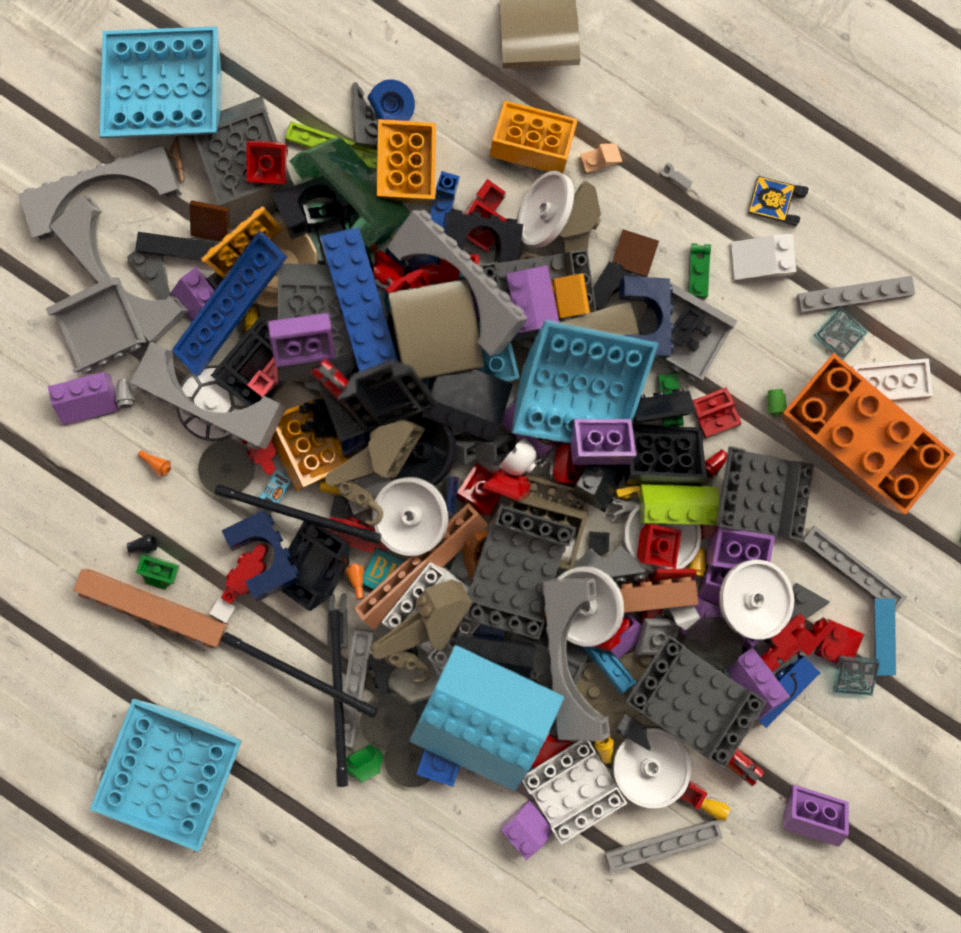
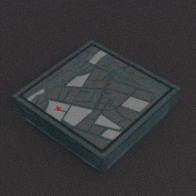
M840 306L813 336L832 353H835L844 360L869 331Z
M839 656L833 685L834 693L873 696L880 665L879 660Z

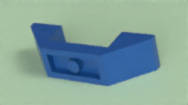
M441 171L436 186L435 200L430 211L431 219L442 228L444 214L451 212L460 179V176Z

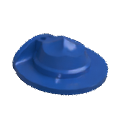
M394 79L381 81L368 94V101L378 119L409 121L414 113L415 99L413 93L401 81Z

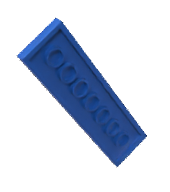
M359 227L320 236L358 371H363L391 359L398 362Z
M257 232L172 349L174 354L195 376H199L288 258L263 232Z

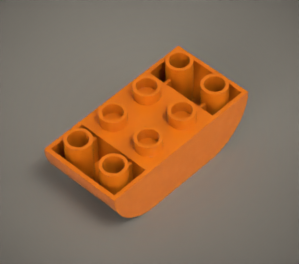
M832 353L782 413V419L801 441L868 496L883 506L906 515L956 455L835 353Z

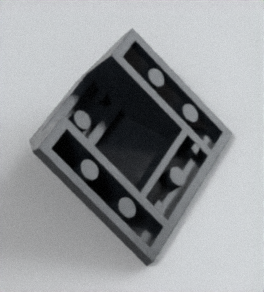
M335 201L302 205L301 211L309 229L307 235L311 238L317 251L318 264L325 265L326 262L320 236L350 229L360 214L345 219ZM366 240L365 250L369 260L371 271L374 272V265Z
M260 316L211 374L215 380L247 407L254 405L262 399V396L250 388L248 383L258 370L263 371L274 357L269 323ZM280 381L265 397L272 399L286 381Z
M392 359L355 373L338 396L341 403L366 433L438 405L414 369Z
M303 521L288 548L291 556L288 560L291 565L295 564L299 575L296 576L299 582L280 591L308 611H311L331 597L349 565V543L325 527Z

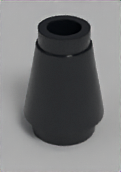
M149 534L127 543V551L130 554L153 553L158 548L156 537Z

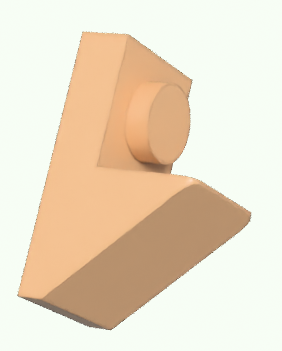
M600 144L598 149L580 154L586 174L622 163L617 144Z

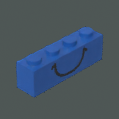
M799 654L796 661L790 663L784 670L780 669L775 674L776 679L788 693L790 699L759 720L765 728L820 674L804 656Z

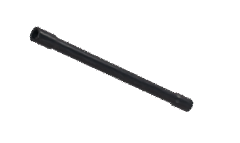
M220 484L215 488L214 494L219 497L236 500L358 537L377 545L381 540L382 534L372 530L358 528L239 492Z
M340 610L328 611L333 687L343 691ZM333 698L337 763L336 783L337 787L348 786V769L346 766L343 702Z
M225 632L222 636V643L238 649L349 705L358 712L372 719L377 714V707L242 641V639L228 632Z

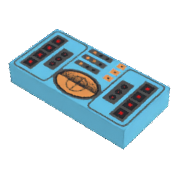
M275 470L259 498L279 503L291 484L290 478Z

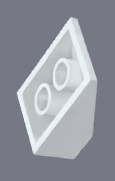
M793 234L771 235L731 242L734 281L786 277L796 272Z

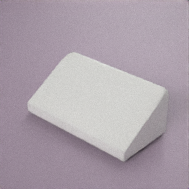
M694 605L669 608L676 624L685 630L700 619Z

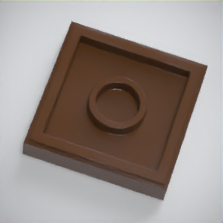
M191 200L189 203L191 236L222 242L223 238L229 234V208Z
M623 229L612 263H619L624 267L623 270L627 272H634L639 276L648 277L659 240Z

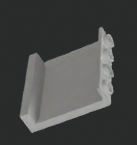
M107 278L46 308L48 315H55L75 360L77 368L73 369V372L88 373L93 370L92 367L106 365L109 363V359L121 358L125 356L124 352L128 350L130 352L136 351L141 348V344L146 342L119 278Z
M670 283L673 286V299L676 300L671 315V323L674 324L690 305L705 316L702 322L712 328V332L706 338L698 329L694 330L690 336L699 342L700 347L696 352L689 349L686 344L679 347L673 342L674 349L670 357L654 360L661 364L667 363L670 365L671 370L679 374L680 372L686 374V378L694 383H697V381L702 382L728 334L736 325L737 320Z

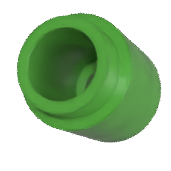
M783 389L768 390V395L766 396L768 414H772V417H781L787 408L786 394L783 393Z

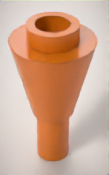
M143 450L139 451L138 457L146 461L159 477L166 476L170 472L171 461L149 455Z
M356 563L349 565L345 572L355 589L356 599L362 600L364 599L362 590L364 567Z

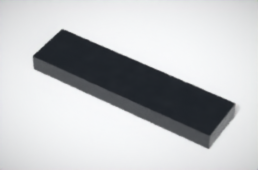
M138 232L135 251L202 261V258L208 254L212 247L216 246V243Z

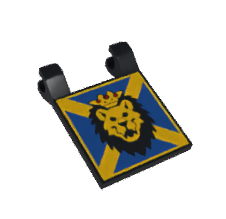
M758 176L748 213L797 226L800 222V216L788 214L792 196L795 194L805 197L809 188Z

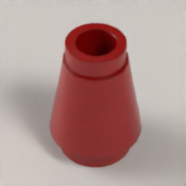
M720 449L719 452L705 460L706 474L709 477L718 475L726 462L727 452Z

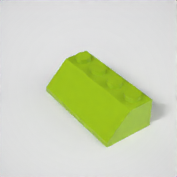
M640 484V523L717 525L721 499L718 487Z

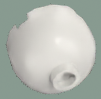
M523 438L504 459L500 468L513 476H521L525 472L529 474L536 466L534 464L536 459L534 446Z

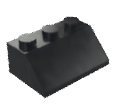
M684 388L673 389L670 394H665L664 391L655 392L652 397H646L645 394H642L633 418V424L695 413L696 410L690 391H684Z
M624 464L585 465L571 495L605 513L624 475Z

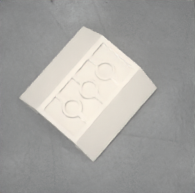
M429 562L382 620V623L393 630L417 611L416 602L418 597L428 587L451 579L461 583L467 594L469 587L446 569ZM463 617L442 651L433 648L430 642L418 646L428 653L427 658L443 670L454 649L456 633L473 634L481 623L464 619Z
M578 740L530 770L522 780L528 792L533 795L546 816L552 831L561 845L627 804L626 799L590 741Z

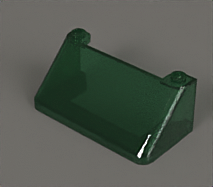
M333 137L299 152L289 161L296 174L302 180L306 177L314 179L324 175L365 219L367 223L360 229L363 242L367 245L366 249L373 257L375 252L380 251L391 241L411 214L401 201L377 197V175L340 137Z

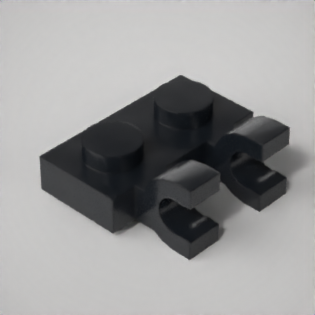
M689 305L673 324L671 341L679 347L686 344L689 349L696 352L700 347L699 342L690 335L695 329H698L707 338L712 332V328L702 322L705 316Z
M314 399L312 403L304 402L303 405L299 406V414H313V421H305V424L300 425L301 433L314 432L315 438L335 437V429L324 399Z

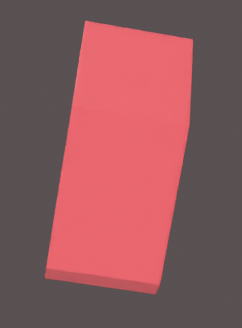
M274 357L264 370H258L248 383V386L262 397L280 383Z

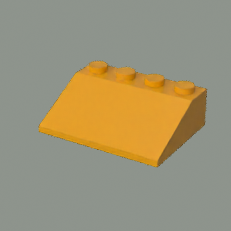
M504 100L492 139L489 157L547 172L558 171L564 174L578 119Z
M378 119L377 197L411 204L432 205L435 200L436 123Z
M264 207L255 210L249 219L240 223L235 231L226 235L221 243L216 247H212L208 254L202 258V261L224 279L258 231L263 232L271 240L283 229Z
M300 405L285 410L271 438L296 492L324 480L329 472L349 460V458L342 456L339 439L315 438L314 432L301 433L300 425L305 424V421H313V414H299Z

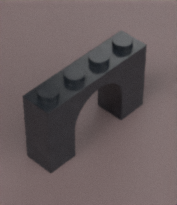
M343 167L271 195L275 209L291 240L309 233L307 221L301 210L302 205L315 198H329L335 201L345 219L363 212L361 199Z
M451 209V212L444 214V233L448 237L453 238L461 250H464V243L468 233L479 226L488 229L495 238L496 253L494 262L501 263L519 260L524 224L517 223V219L506 218V221H501L499 216L488 215V218H483L480 213L470 212L469 215L462 214V210Z
M609 261L593 286L596 310L599 311L606 308L613 295L619 291V281L624 276H640L634 272L629 273L623 270L624 267L617 262L613 264ZM672 295L670 296V301L674 306L676 300L673 299L674 296ZM648 304L646 312L637 325L639 335L652 334L657 326L656 313Z
M416 646L404 650L415 654L420 659ZM370 653L367 664L369 670H373L375 675L372 678L375 689H379L381 695L378 696L381 708L384 707L386 712L384 715L386 726L390 725L391 730L417 723L431 695L413 701H401L394 697L388 687V678L390 673L397 667L388 664L385 658H374L373 654Z

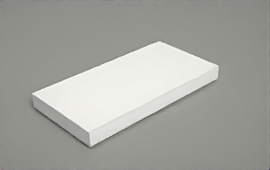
M929 359L851 366L890 400L933 396Z

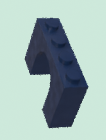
M624 276L619 281V300L642 301L650 305L656 313L657 326L655 331L649 335L625 334L623 336L658 343L654 359H667L671 356L674 349L673 342H671V335L673 333V323H671L673 304H671L670 296L673 293V286L670 284V278Z
M264 510L221 530L232 552L256 541L266 542L274 548L275 557L270 568L245 581L256 602L299 582L296 577L299 575L295 564L291 565L288 560L291 558L287 547L282 548L280 542L283 539L279 531L275 532L272 527L275 525L271 514L267 515Z

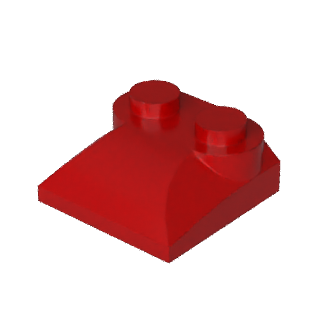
M247 141V182L286 184L287 144L272 141Z
M473 199L464 212L465 215H469L470 212L480 213L483 218H488V215L499 216V220L506 221V218L477 199ZM475 227L466 236L467 241L486 252H489L495 242L493 234L484 227Z
M563 443L558 446L555 453L553 477L556 482L575 485L585 465H573L571 444Z
M476 463L457 492V498L465 505L469 503L477 513L489 516L501 494L482 488L483 484L493 477V474Z
M499 468V471L495 470L493 477L486 481L482 488L520 501L529 496L531 483L528 481V477L523 475H517L516 477Z
M652 524L643 526L640 531L637 548V558L640 563L676 569L682 530Z
M828 619L835 628L816 647L814 655L840 666L842 661L853 662L865 634ZM843 662L842 666L845 665V668H847L846 663L848 662Z

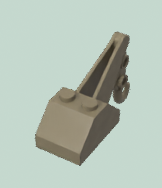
M582 181L574 194L570 216L559 234L563 239L565 253L588 250L590 231L592 229L596 230L601 222L599 218L601 211L596 187L587 181ZM525 252L521 254L519 260L543 256L532 252Z
M405 420L378 427L371 433L368 447L329 472L325 477L326 483L328 485H337L340 494L357 506L373 509L377 513V518L374 521L366 520L365 523L370 526L379 524L383 519L382 507L376 503L369 491L353 480L374 474H379L383 478H396L425 428L416 422Z
M451 579L426 588L417 599V611L380 640L372 644L371 652L373 657L376 659L385 658L388 664L407 671H424V676L420 679H413V683L419 684L428 680L431 675L429 666L423 663L415 654L404 650L426 642H430L431 646L435 649L443 650L472 605V601L463 585Z

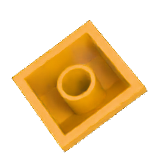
M584 274L551 279L558 318L589 313Z

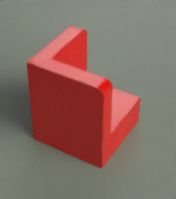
M489 179L484 182L476 193V199L496 211L506 197V192Z
M690 780L680 798L699 810L708 793L703 787Z

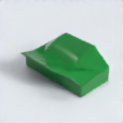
M142 554L136 573L143 577L145 584L165 590L170 584H174L180 565Z
M375 740L346 756L349 776L355 777L361 783L380 773V765L384 755Z

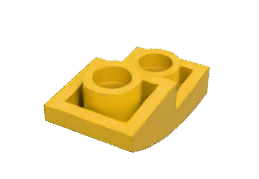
M640 486L617 489L615 491L616 497H622V500L632 497V493L635 492L636 497L640 498Z

